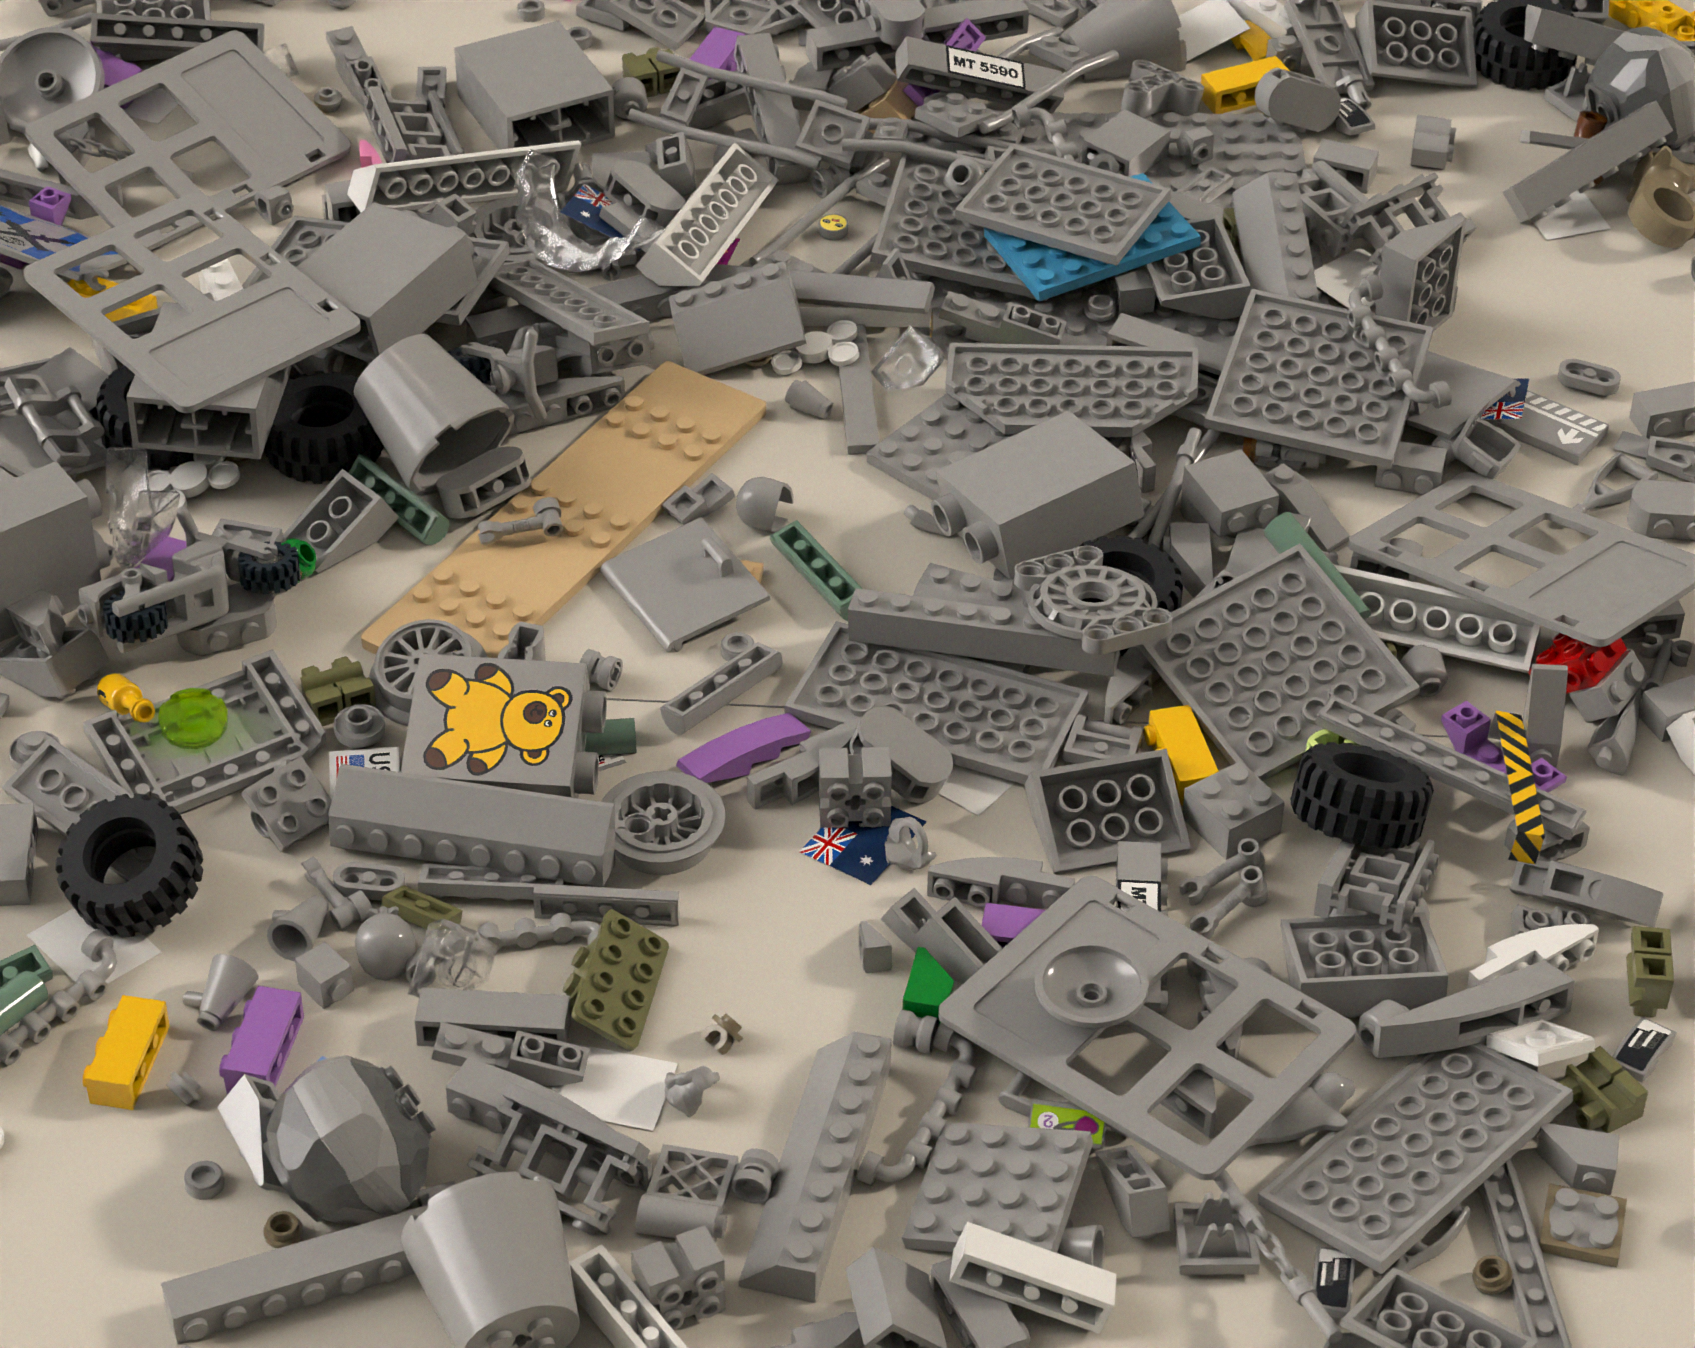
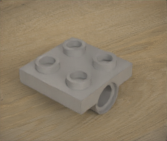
M302 756L245 788L241 793L251 808L250 816L256 830L265 838L271 837L280 852L329 823L328 815L332 800Z

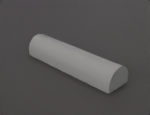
M759 642L755 643L661 706V715L666 726L677 735L684 734L780 669L783 664L782 654Z

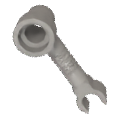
M552 497L538 500L533 506L535 517L525 518L524 520L504 523L498 521L480 522L478 524L480 530L478 536L481 544H491L496 540L502 539L503 536L529 530L543 529L544 534L550 537L559 535L563 531V526L560 520L562 513L558 501Z
M1252 838L1241 840L1238 844V854L1226 861V863L1221 864L1202 877L1197 876L1183 880L1179 885L1180 895L1190 890H1195V892L1189 895L1190 905H1196L1202 901L1203 896L1209 892L1210 888L1237 871L1241 876L1242 869L1247 866L1259 867L1263 875L1266 870L1265 858L1259 849L1258 842Z
M315 857L301 863L307 871L304 874L306 879L314 887H317L334 907L330 911V916L339 930L357 920L361 923L369 918L367 909L372 908L361 890L347 898L343 897L329 880Z
M1253 865L1243 868L1239 885L1210 911L1206 910L1204 913L1193 916L1190 920V929L1194 931L1197 927L1205 925L1207 927L1203 929L1202 936L1210 939L1214 935V929L1219 925V921L1239 903L1242 902L1250 907L1262 905L1268 898V889L1261 869Z

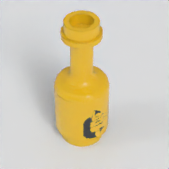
M114 673L104 676L99 681L97 695L99 700L108 708L115 710L117 714L122 716L130 713L131 717L137 722L146 723L153 719L155 708L152 702L143 698L140 688L121 674Z

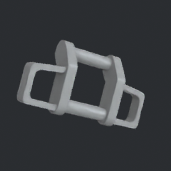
M10 374L6 381L5 389L18 413L25 416L37 434V442L53 462L56 461L60 466H86L91 456L86 446L102 437L104 428L99 421L94 420L82 402V396L77 387L67 386L52 395L39 376ZM20 388L32 389L36 395H23ZM71 407L82 425L77 429H48L40 416H55ZM62 450H74L75 453H65Z

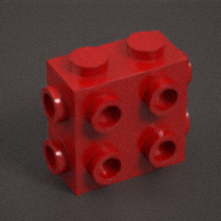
M1558 633L1552 639L1553 644L1536 657L1537 662L1535 664L1568 666L1566 694L1596 686L1627 650V647L1622 638L1608 646L1597 647Z

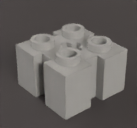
M861 747V754H848L847 748H819L820 828L848 827L849 821H862V827L891 825L890 797L892 774L890 747Z
M706 1225L676 1235V1242L663 1246L662 1242L659 1241L631 1251L632 1272L636 1278L633 1282L673 1330L678 1329L683 1324L684 1318L692 1315L695 1320L710 1318L718 1312L725 1310V1289L721 1284V1281L725 1280L724 1258Z

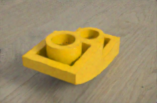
M1246 20L1245 22L1250 29L1231 38V41L1237 50L1245 48L1253 61L1265 59L1268 40L1272 38L1259 26Z

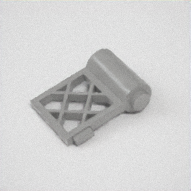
M663 1144L647 1192L642 1195L639 1202L636 1232L676 1239L678 1234L706 1225L715 1243L717 1238L723 1239L727 1227V1215H722L734 1177L740 1171L738 1156ZM669 1159L685 1161L687 1165L673 1170L667 1163ZM716 1166L726 1168V1171L711 1177L705 1169ZM696 1173L702 1181L688 1187L682 1179ZM669 1184H673L679 1190L673 1194L658 1192V1189ZM711 1190L717 1196L716 1202L702 1200L696 1195Z

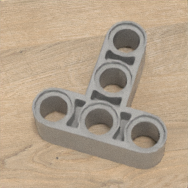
M1136 60L1132 64L1129 82L1125 85L1120 112L1125 109L1145 118L1161 110L1169 109L1183 116H1191L1199 112L1204 86L1199 82L1152 62Z

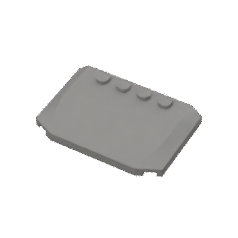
M273 649L243 660L242 670L154 703L155 715L149 722H137L131 717L130 713L118 717L115 710L83 722L85 734L115 783L132 795L137 793L148 794L150 799L158 797L166 801L168 806H173L179 814L256 783L273 773L275 765H280L282 760L290 759L292 762L302 756L304 761H306L326 741L325 729Z

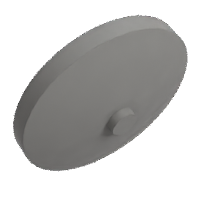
M46 27L32 30L14 40L0 56V93L2 94L6 122L10 126L13 118L31 123L104 89V69L99 55L86 39L68 29Z

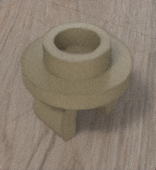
M727 1013L722 1018L714 1014L712 1019L717 1024L708 1026L703 1031L701 1037L711 1044L717 1036H721L720 1041L714 1048L724 1055L731 1049L733 1037L738 1042L743 1039L738 1034L742 1027Z

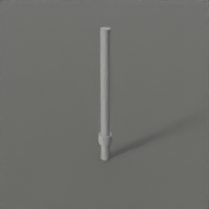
M1191 428L1189 430L1185 443L1178 450L1176 456L1177 465L1147 543L1148 545L1153 543L1159 547L1161 546L1163 536L1182 489L1184 466L1195 463L1198 454L1196 448L1202 434L1198 428Z

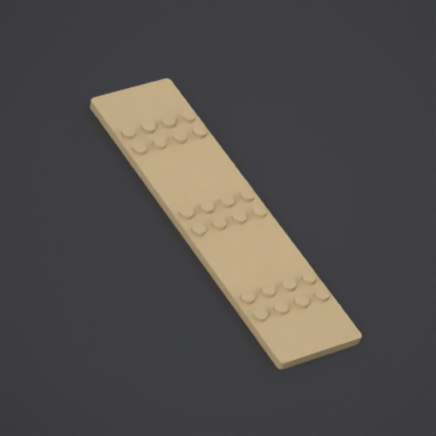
M663 362L534 478L529 487L520 491L488 520L504 523L535 517L533 511L534 504L542 498L552 497L558 501L562 513L560 520L563 531L559 535L550 537L544 534L543 529L529 530L506 535L500 540L484 545L480 542L478 536L480 530L478 529L361 634L362 648L376 655L382 642L396 629L414 621L435 619L455 625L461 631L476 639L485 650L487 657L498 658L500 651L509 644V633L517 623L526 622L543 626L600 572L604 562L616 557L665 511L662 504L684 485L690 487L766 415V402L673 362Z

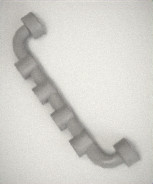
M1025 104L1012 107V116L1018 129L1031 126V120L1033 119L1040 120L1045 126L1049 141H1052L1056 148L1057 157L1074 162V159H1078L1079 154L1076 144L1074 142L1066 143L1064 140L1068 136L1064 120L1055 122L1052 115L1041 108H1027Z
M1377 275L1362 278L1361 285L1354 288L1349 295L1348 301L1351 309L1347 311L1348 321L1353 328L1361 325L1364 328L1361 331V341L1366 349L1376 347L1377 352L1374 353V361L1379 370L1390 369L1391 373L1388 374L1390 389L1393 392L1403 390L1411 400L1423 404L1432 403L1435 408L1450 405L1452 401L1451 391L1444 380L1430 384L1429 391H1422L1415 387L1410 370L1403 368L1396 348L1389 346L1383 328L1377 326L1372 319L1370 307L1363 305L1361 302L1363 297L1368 302L1381 299L1383 297L1382 283Z
M557 913L551 917L550 925L536 927L532 919L521 918L515 922L514 930L500 932L496 924L485 923L478 928V935L463 937L460 929L448 928L441 935L442 940L425 943L416 950L413 956L408 958L405 963L406 977L411 984L423 986L432 982L436 976L432 956L445 954L446 957L455 959L461 957L465 951L478 949L491 954L499 951L502 946L514 944L527 949L535 946L538 941L551 939L563 944L570 942L574 936L588 935L587 943L589 946L597 937L601 925L591 921L572 922L568 914Z
M98 929L90 933L82 944L81 951L93 962L102 960V964L94 971H84L74 986L66 992H56L50 998L47 1006L37 1013H28L21 1020L19 1027L8 1035L2 1034L0 1036V1060L6 1065L16 1062L22 1054V1047L19 1045L26 1039L30 1038L35 1043L44 1041L51 1031V1026L48 1023L57 1016L64 1022L73 1019L80 1008L77 1001L85 995L92 1000H98L104 995L108 988L105 980L114 972L117 964L116 954L112 950L114 942L109 935Z
M941 1022L933 1041V1047L948 1052L953 1046L960 1052L959 1058L953 1062L945 1083L939 1087L934 1097L932 1106L923 1115L914 1138L909 1140L904 1150L901 1161L895 1166L882 1165L883 1156L868 1151L859 1167L857 1180L869 1185H873L876 1179L885 1182H895L906 1178L915 1166L925 1169L933 1150L932 1147L927 1146L929 1140L938 1141L943 1127L948 1122L942 1119L945 1112L955 1115L961 1103L962 1094L958 1093L957 1090L960 1086L969 1089L977 1072V1068L971 1066L975 1052L973 1045L967 1038Z

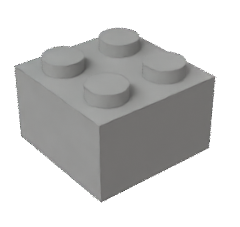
M1239 761L1185 788L1183 817L1187 824L1227 860L1238 854V844L1241 840L1252 838L1260 843L1281 832L1285 802Z

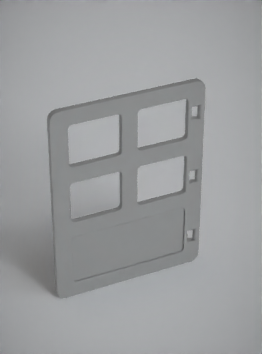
M239 31L227 32L29 123L25 129L26 138L111 228L132 219V217L106 190L144 172H152L177 199L189 193L204 194L171 159L209 141L216 142L250 177L215 195L206 196L227 213L254 201L256 193L275 185L282 187L346 156L351 149L350 140L245 34ZM162 88L198 124L160 142H154L120 106L155 89ZM99 118L134 154L91 173L54 136L90 119ZM317 153L322 157L313 162H310L308 159ZM243 189L249 192L239 198L235 195V193ZM214 214L209 216L212 221L218 218ZM187 216L169 224L175 229L165 234H162L160 230L167 226L144 235L137 240L151 251L204 224L194 216Z
M202 193L184 195L29 264L24 268L25 280L176 410L182 413L197 411L355 335L361 328L360 319ZM214 214L219 219L212 221L209 216ZM187 216H194L220 237L171 261H162L137 240ZM109 251L117 252L142 273L89 298L79 295L57 276L66 270ZM237 254L243 255L269 276V278L219 301H211L184 279ZM271 259L276 264L269 266L265 261ZM159 290L167 293L191 313L137 339L130 338L104 316ZM328 305L333 311L327 313L322 307Z
M1473 472L1459 474L1349 538L1348 547L1356 553L1597 647L1610 645L1695 589V554ZM1469 493H1478L1518 508L1487 527H1482L1439 511ZM1543 520H1549L1592 536L1563 555H1555L1513 539ZM1415 524H1424L1464 540L1433 559H1426L1385 543ZM1489 552H1497L1539 568V570L1510 588H1500L1459 572V570Z
M1096 876L1081 878L939 1006V1020L944 1025L1200 1180H1212L1218 1177L1354 1041L1356 1026L1348 1018ZM1118 900L1131 909L1125 912L1113 904ZM1096 940L1112 943L1128 950L1145 967L1149 979V988L1180 959H1188L1234 985L1236 989L1192 1030L1180 1027L1144 1005L1133 1017L1122 1022V1024L1167 1049L1169 1053L1125 1095L1118 1096L1067 1066L1107 1027L1082 1028L1067 1024L1048 1013L1037 998L1035 976L1038 966L1050 952L1065 944L1076 941ZM1209 952L1223 961L1217 965L1205 958V955ZM1262 1005H1268L1319 1034L1275 1078H1268L1217 1048ZM1301 1006H1304L1318 1015L1312 1019L1298 1010ZM1194 1070L1206 1072L1252 1100L1206 1146L1198 1145L1149 1115Z

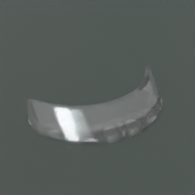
M530 149L516 174L514 188L518 189V208L515 212L517 226L522 228L525 236L524 242L537 258L546 261L548 265L557 269L570 272L597 269L648 244L665 231V227L644 216H640L631 232L625 238H610L601 248L590 245L578 238L568 228L561 216L555 195L554 177L556 162L553 159Z
M110 447L107 449L106 493H109L110 534H113L114 556L117 563H119L122 569H131L171 533L177 515L180 494L177 491H150L147 451L144 448Z

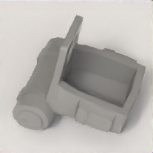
M1485 398L1471 413L1464 428L1451 439L1440 436L1432 442L1431 446L1447 449L1445 466L1457 459L1481 475L1495 479L1506 469L1522 445L1511 435L1504 432L1503 429L1481 419L1490 402L1489 399Z

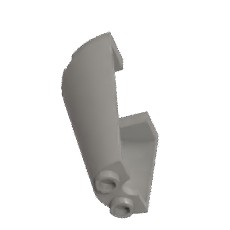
M1104 0L1058 36L1059 41L1068 45L1078 46L1081 51L1091 54L1090 59L1112 50L1118 52L1119 58L1117 61L1082 74L1081 76L1084 81L1129 77L1132 64L1136 60L1149 61L1173 72L1183 71L1186 68L1185 40L1180 41L1179 39L1180 32L1177 28L1182 26L1171 0Z

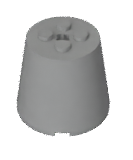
M426 334L409 336L387 348L366 367L354 387L356 400L406 486L417 496H426L439 492L436 482L441 476L491 449L498 448L510 432L514 421V414L508 405Z
M515 1171L474 1177L455 1184L427 1200L429 1208L420 1216L411 1215L403 1228L401 1243L409 1263L455 1348H565L575 1338L579 1330L580 1320L560 1210L555 1190L546 1179L538 1175L533 1180L521 1178L520 1172Z

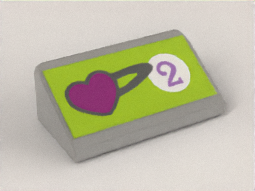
M1032 1098L1028 1128L1089 1131L1093 1140L1091 1148L1103 1149L1107 1123L1074 1103Z

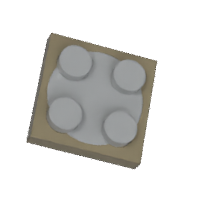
M1549 1183L1539 1242L1541 1252L1617 1267L1627 1199Z

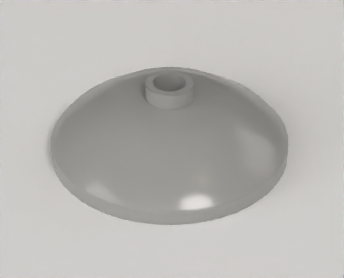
M1076 941L1060 946L1041 961L1036 971L1035 990L1041 1005L1058 1020L1077 1027L1104 1028L1120 1024L1133 1017L1143 1007L1148 996L1149 979L1141 961L1128 950L1104 941Z

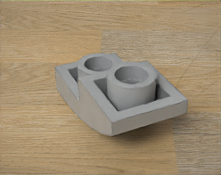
M1517 904L1511 913L1513 936L1557 925L1591 924L1589 914L1559 905L1549 914Z

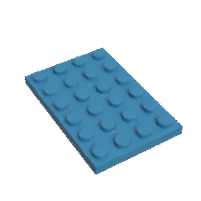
M1144 173L1131 176V178L1152 183ZM1169 201L1117 266L984 227L985 238L1038 301L1200 246V235Z

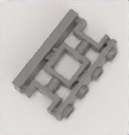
M369 86L364 112L386 163L465 154L464 149L461 148L458 142L457 133L451 127L450 118L446 116L443 102L439 100L435 90H429L427 98H424L423 94L417 93L416 101L393 100L390 92H384L383 95L380 87Z
M1323 160L1314 162L1312 170L1308 168L1303 169L1298 183L1308 237L1333 258L1340 255L1341 249L1344 252L1349 251L1354 239L1364 238L1371 244L1363 231L1351 236L1348 232L1351 228L1343 229L1340 225L1347 216L1345 212L1350 206L1357 202L1364 204L1369 199ZM1327 207L1331 211L1325 212L1322 208ZM1380 214L1373 216L1374 220L1377 222L1379 227L1382 228L1376 220Z
M1436 173L1426 177L1423 174L1419 175L1405 186L1398 184L1387 194L1382 195V193H1378L1366 203L1361 204L1357 202L1346 210L1347 216L1340 225L1343 229L1350 227L1351 229L1348 232L1351 236L1363 231L1376 251L1369 260L1372 264L1377 263L1378 265L1373 271L1375 275L1378 276L1381 270V249L1385 242L1389 240L1388 238L1393 239L1401 231H1405L1395 218L1396 216L1405 213L1415 227L1463 216L1460 212L1450 217L1437 199L1443 191V187L1441 184L1435 185L1436 180L1439 178ZM1421 196L1418 203L1415 198ZM1380 214L1376 220L1382 228L1379 227L1377 222L1374 220L1373 216ZM1471 218L1466 220L1463 243L1477 228Z
M1427 840L1423 849L1420 848L1421 843L1414 842L1410 849H1396L1394 847L1380 849L1375 846L1370 848L1357 843L1350 844L1341 841L1318 883L1314 915L1329 918L1333 908L1337 909L1336 914L1344 915L1348 907L1380 915L1379 924L1387 925L1388 921L1394 922L1393 932L1400 934L1406 922L1412 923L1415 908L1421 904L1423 891L1428 890L1431 875L1436 873L1439 854H1434L1435 841Z
M508 1081L501 1094L506 1099L503 1105L499 1104L497 1111L512 1120L496 1152L494 1153L478 1146L475 1152L478 1154L476 1159L470 1158L467 1166L477 1172L475 1177L498 1173V1171L489 1167L491 1162L506 1168L515 1150L526 1155L518 1170L520 1175L531 1180L537 1175L543 1177L552 1185L555 1193L557 1192L571 1199L579 1181L591 1186L583 1204L596 1211L594 1217L558 1200L560 1216L562 1217L565 1214L574 1218L572 1226L592 1236L596 1229L608 1234L611 1227L607 1224L610 1218L614 1219L617 1212L601 1204L617 1170L619 1169L634 1177L637 1172L636 1166L638 1162L644 1164L651 1150L639 1141ZM519 1106L558 1124L557 1129L542 1123L533 1141L523 1137L522 1134L530 1119L517 1112ZM586 1137L624 1155V1157L620 1160L607 1154L599 1172L587 1167L595 1149L583 1143L582 1140ZM552 1138L577 1150L560 1184L536 1173Z

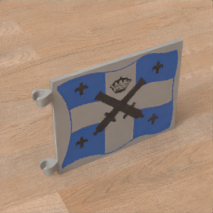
M0 205V254L32 264L91 237ZM109 251L60 273V275L77 281L84 279L93 290L101 291L106 289V286L98 282V275L104 278L109 277L107 270L129 262L117 252ZM130 264L138 273L142 274L138 269H136L132 264Z

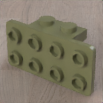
M612 909L608 910L603 917L597 937L587 948L581 946L576 952L571 963L575 967L574 972L568 977L563 986L562 992L566 996H570V1010L573 1019L622 1048L633 1051L640 1042L669 949L668 942Z

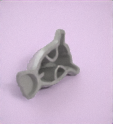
M1335 1072L1320 1074L1248 1147L1257 1144L1290 1141L1323 1130L1343 1131L1347 1129L1348 1120L1339 1111L1355 1092L1353 1081Z

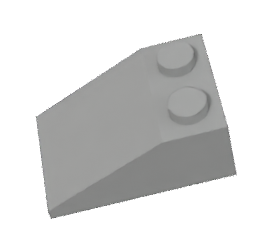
M342 469L285 531L282 542L287 539L296 538L310 544L316 553L315 571L320 573L377 542L399 516L379 495Z
M65 627L58 653L53 656L48 655L20 636L0 649V675L41 697L64 699L76 692L75 687L83 681L97 677L100 674L99 670L110 662L98 636L87 627Z

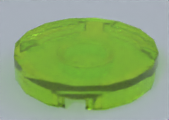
M187 688L175 692L170 696V700L165 704L163 702L158 715L162 736L170 744L182 749H200L212 745L221 739L227 730L229 719L224 700L220 697L218 699L212 695V691L204 688Z

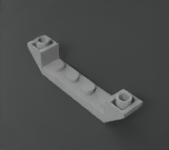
M0 169V200L30 207L29 200L46 186L71 194V202L66 216L80 220L99 216L72 186ZM121 183L106 191L124 208Z

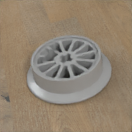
M511 197L489 202L476 209L477 213L473 220L477 223L474 232L468 236L509 242L511 252L503 263L533 258L550 267L558 260L561 254V247L569 238L571 223L568 216L560 213L561 209L552 203L535 198Z
M435 619L414 621L396 629L382 642L376 653L369 678L375 689L376 708L386 718L398 724L408 726L420 653L487 657L485 650L476 639L451 623ZM409 686V689H408L407 692H405V693L402 692L406 687Z
M653 771L632 776L615 785L601 801L615 804L616 856L628 867L653 875H669L683 872L700 863L709 853L712 844L720 836L726 819L724 803L718 793L704 781L680 772Z

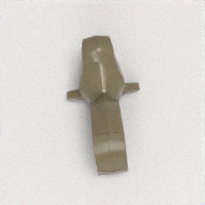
M1663 146L1658 152L1650 150L1638 161L1632 173L1635 181L1626 197L1627 202L1630 203L1628 210L1629 218L1640 234L1651 242L1673 249L1683 247L1687 241L1695 238V203L1686 195L1695 191V165L1686 164L1672 155V150L1667 146Z

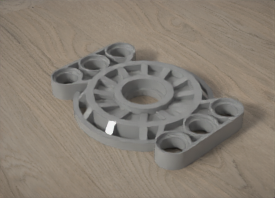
M1080 546L1026 560L1015 566L1014 584L1019 589L1030 591L1028 595V608L1034 620L1045 629L1056 634L1082 640V649L1089 654L1104 655L1163 639L1172 634L1173 615L1168 610L1157 608L1158 601L1152 588L1134 575L1119 569L1103 566V552L1098 547ZM1098 598L1104 600V602L1091 603L1082 601V599Z

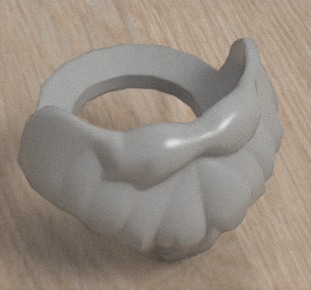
M912 817L896 818L892 821L887 841L884 844L887 862L906 870L922 869L927 866L937 854L935 852H928V838L922 825ZM909 828H910V829L914 832V834L916 835L917 842H918V847H917V848H916V845H915L914 841H913L912 838H911V834H910Z
M706 1066L677 1075L668 1072L664 1081L665 1098L674 1108L684 1112L687 1117H691L702 1104L704 1090L720 1080L719 1073L712 1072Z

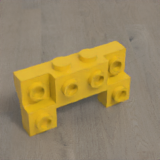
M1609 0L1608 16L1631 29L1647 26L1679 41H1695V11L1689 13L1668 0Z

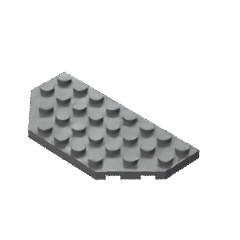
M949 343L945 381L946 393L1004 434H1018L1069 410L1101 436L1133 437L1197 398L1199 348Z

